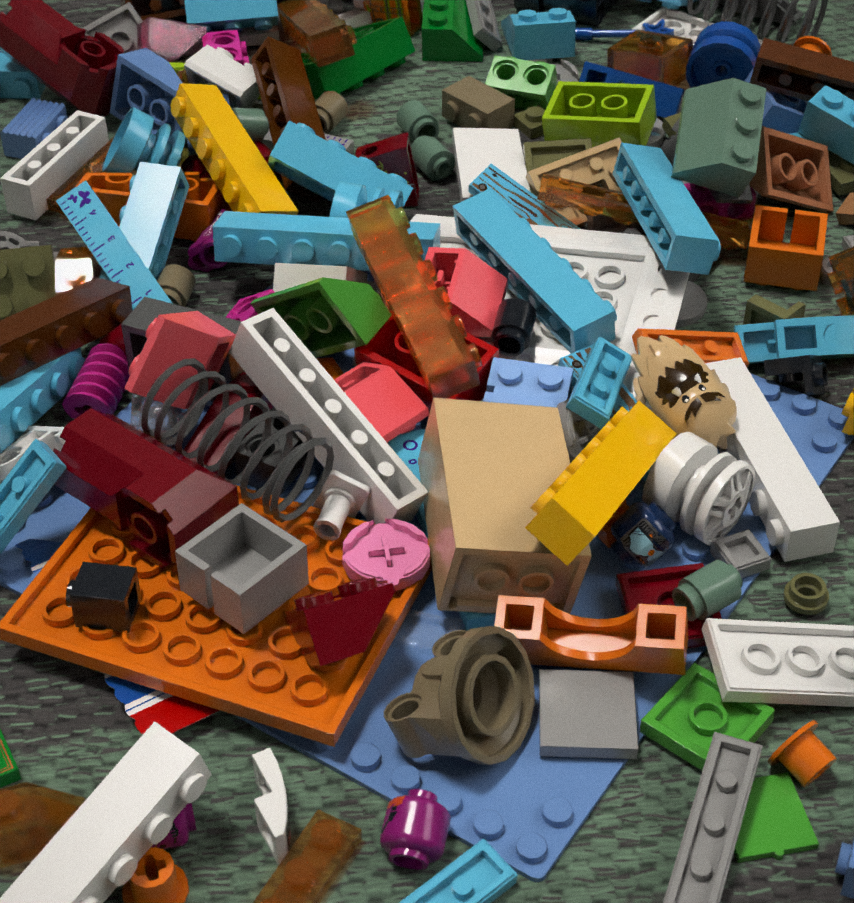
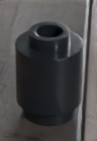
M510 298L500 303L491 337L494 346L499 349V353L502 355L518 356L530 345L536 320V310L529 302L519 298Z

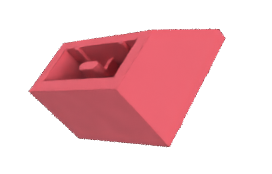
M429 247L414 293L413 305L473 336L491 337L498 307L505 299L508 278L466 248Z
M199 311L158 315L146 330L145 337L147 341L141 353L130 364L128 370L130 377L124 389L146 397L156 379L168 367L183 359L195 358L204 364L206 371H216L219 373L236 334ZM183 366L174 371L163 382L153 400L164 403L177 386L187 378L198 374L197 370L192 366ZM208 379V392L215 381L213 379ZM199 380L180 393L171 406L183 410L189 409L197 392Z
M362 362L334 379L387 443L400 434L412 431L418 422L430 414L428 407L391 366Z

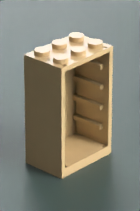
M433 398L418 457L421 483L429 492L423 503L438 610L496 613L498 595L545 598L559 610L571 613L592 557L589 544L567 566L525 528L537 515L530 507L570 464L557 407Z

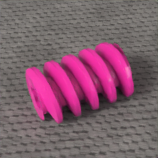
M108 343L98 344L90 350L62 403L64 411L71 418L76 419L90 408L99 410L104 414H113L117 409L118 403L126 390L124 387L130 377L128 374L127 357L117 345Z

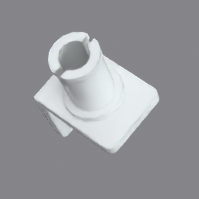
M332 470L321 490L322 492L313 504V507L322 509L313 529L319 537L325 540L338 539L347 516L356 517L370 492V488L367 485L336 470Z

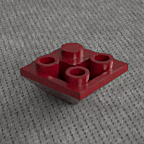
M376 577L361 578L338 585L339 594L334 596L332 591H327L323 593L316 592L294 599L296 608L284 611L283 613L309 666L321 667L365 652L395 593L393 582L377 584Z

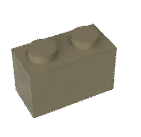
M467 76L442 90V117L462 128L510 129L514 126L515 99L473 77Z

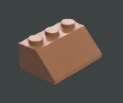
M762 126L757 170L749 185L763 197L824 213L833 212L828 146Z

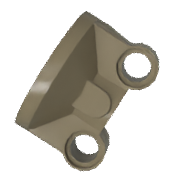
M484 626L472 628L468 631L455 630L449 632L435 642L432 648L434 658L427 660L419 668L414 678L412 691L393 699L386 706L383 716L406 757L419 758L429 754L459 756L474 763L484 765L506 761L521 746L532 719L535 701L534 676L527 652L513 633L499 626Z

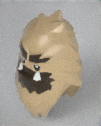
M660 335L658 341L644 336L637 338L638 354L633 353L631 355L633 364L640 375L633 380L637 402L640 400L676 432L675 437L684 432H691L710 442L716 448L726 450L727 436L736 432L732 425L736 421L737 406L736 402L731 398L728 386L721 382L715 369L710 370L693 349L685 344L681 346L678 342L667 336Z

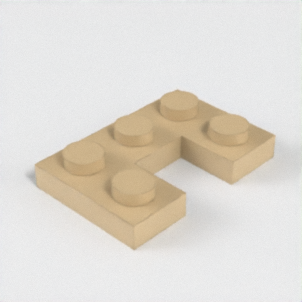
M620 137L528 171L526 179L533 194L579 228L585 226L588 219L576 193L601 184L607 198L623 194L612 175L622 142Z

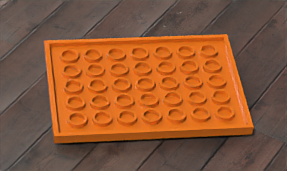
M236 485L239 505L241 503L307 545L309 576L308 585L243 634L217 616L214 606L207 609L180 590L176 562H171L167 566L160 568L157 564L142 557L129 543L135 538L129 528L121 532L115 522L90 508L0 621V640L335 747L432 571L431 555L430 567L423 579L418 580L405 589L395 591L365 652L321 667L309 666L285 620L283 612L296 608L294 599L316 592L323 593L327 591H332L334 596L339 594L338 585L353 581L348 577L343 567V541L351 530L367 521L347 516L338 539L325 540L319 537L313 529L322 509L310 506L307 511L296 519L279 522L273 518V515L264 513L262 497L246 501L242 499L240 486ZM247 488V491L251 494L256 492V490ZM279 497L278 505L284 500V498ZM293 501L281 513L284 515L290 514L300 507L302 503ZM83 562L137 567L142 600L129 633L127 630L119 632L108 628L101 630L92 629L88 626L75 627L72 607H68L66 604V590L69 581L76 580Z

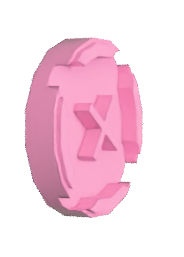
M385 519V523L375 525L374 520L364 522L351 530L343 541V567L348 577L352 580L376 577L377 584L393 582L395 591L405 589L418 580L423 579L430 567L428 539L423 531L413 524L402 520Z

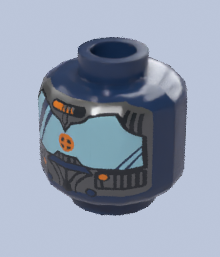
M637 501L611 524V532L616 539L611 544V547L626 564H630L635 560L640 565L650 566L674 545L676 539L673 530L677 528V525L655 501H652L649 505L645 502Z

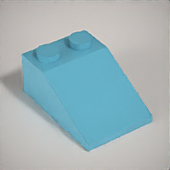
M552 8L549 12L539 13L534 10H522L518 14H510L501 21L502 31L513 57L522 60L575 57L576 21L571 11H567L564 8Z

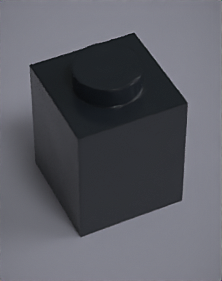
M83 562L76 580H70L66 590V604L68 607H72L75 627L88 626L92 629L101 630L108 628L119 632L126 630L129 633L142 600L137 567Z

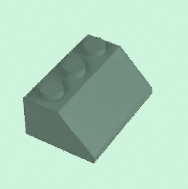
M730 78L686 89L683 96L671 177L739 198L755 176L757 170L766 88L736 78Z

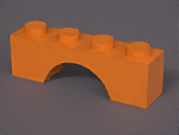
M498 595L494 626H499L516 636L525 648L531 665L685 675L688 644L687 606L638 604L633 611L626 615L607 619H593L561 611L545 598Z

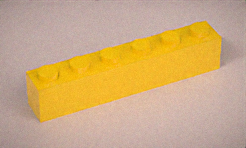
M180 83L176 96L171 101V113L232 211L297 215L298 209L216 85Z
M640 400L629 412L622 406L530 507L537 515L525 528L568 566L595 538L677 433Z

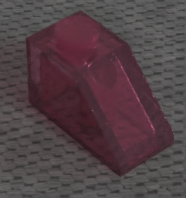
M149 17L137 25V50L147 48L165 60L173 62L207 33V27Z

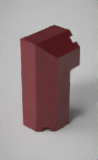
M11 0L8 5L12 9L7 15L2 11L0 13V51L76 110L102 117L107 116L111 107L118 54L124 53L123 47L103 33L95 32L94 37L85 35L86 29L76 27L42 0Z
M90 408L65 425L60 437L66 441L61 451L55 448L53 450L67 466L54 485L115 522L121 532L129 528L135 536L129 542L133 549L142 557L157 564L160 568L167 566L171 562L175 563V551L239 505L236 485L120 418L109 413L104 414L99 410Z

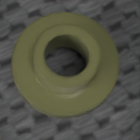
M800 573L795 575L786 584L783 598L787 606L795 612L813 615L822 612L827 607L829 592L825 582L819 576L811 573Z

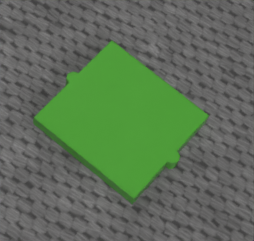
M789 772L755 778L734 851L738 863L768 857L781 860L785 854L818 849L819 842Z

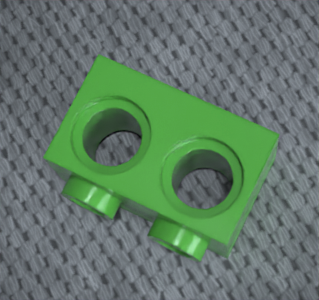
M495 55L485 84L515 99V109L526 110L529 107L541 106L546 110L558 84L556 65L543 61L522 60L513 56Z

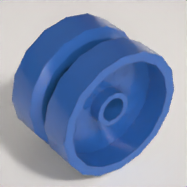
M720 21L707 26L698 34L686 65V80L690 88L730 78L745 81L755 66L761 48L757 36L746 26L736 22Z

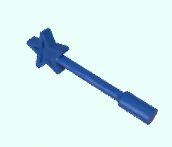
M661 19L655 25L643 23V30H592L591 28H576L575 40L641 37V44L654 42L658 48H661L664 39L674 37V29L665 28L664 19Z

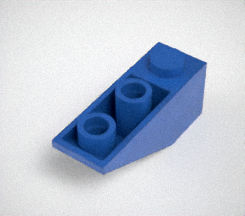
M587 61L584 63L579 82L654 85L656 115L664 118L677 114L685 90Z

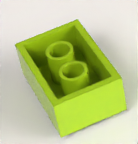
M559 81L542 116L544 140L591 138L593 148L620 137L622 143L646 146L657 119L654 85Z

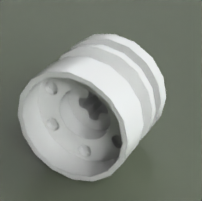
M684 432L672 439L659 454L644 484L642 501L648 505L655 501L674 523L680 522V529L689 535H695V538L710 546L712 541L725 537L744 512L754 489L756 480L755 469L742 460L737 461L728 452L718 454L717 448L710 442L691 432Z

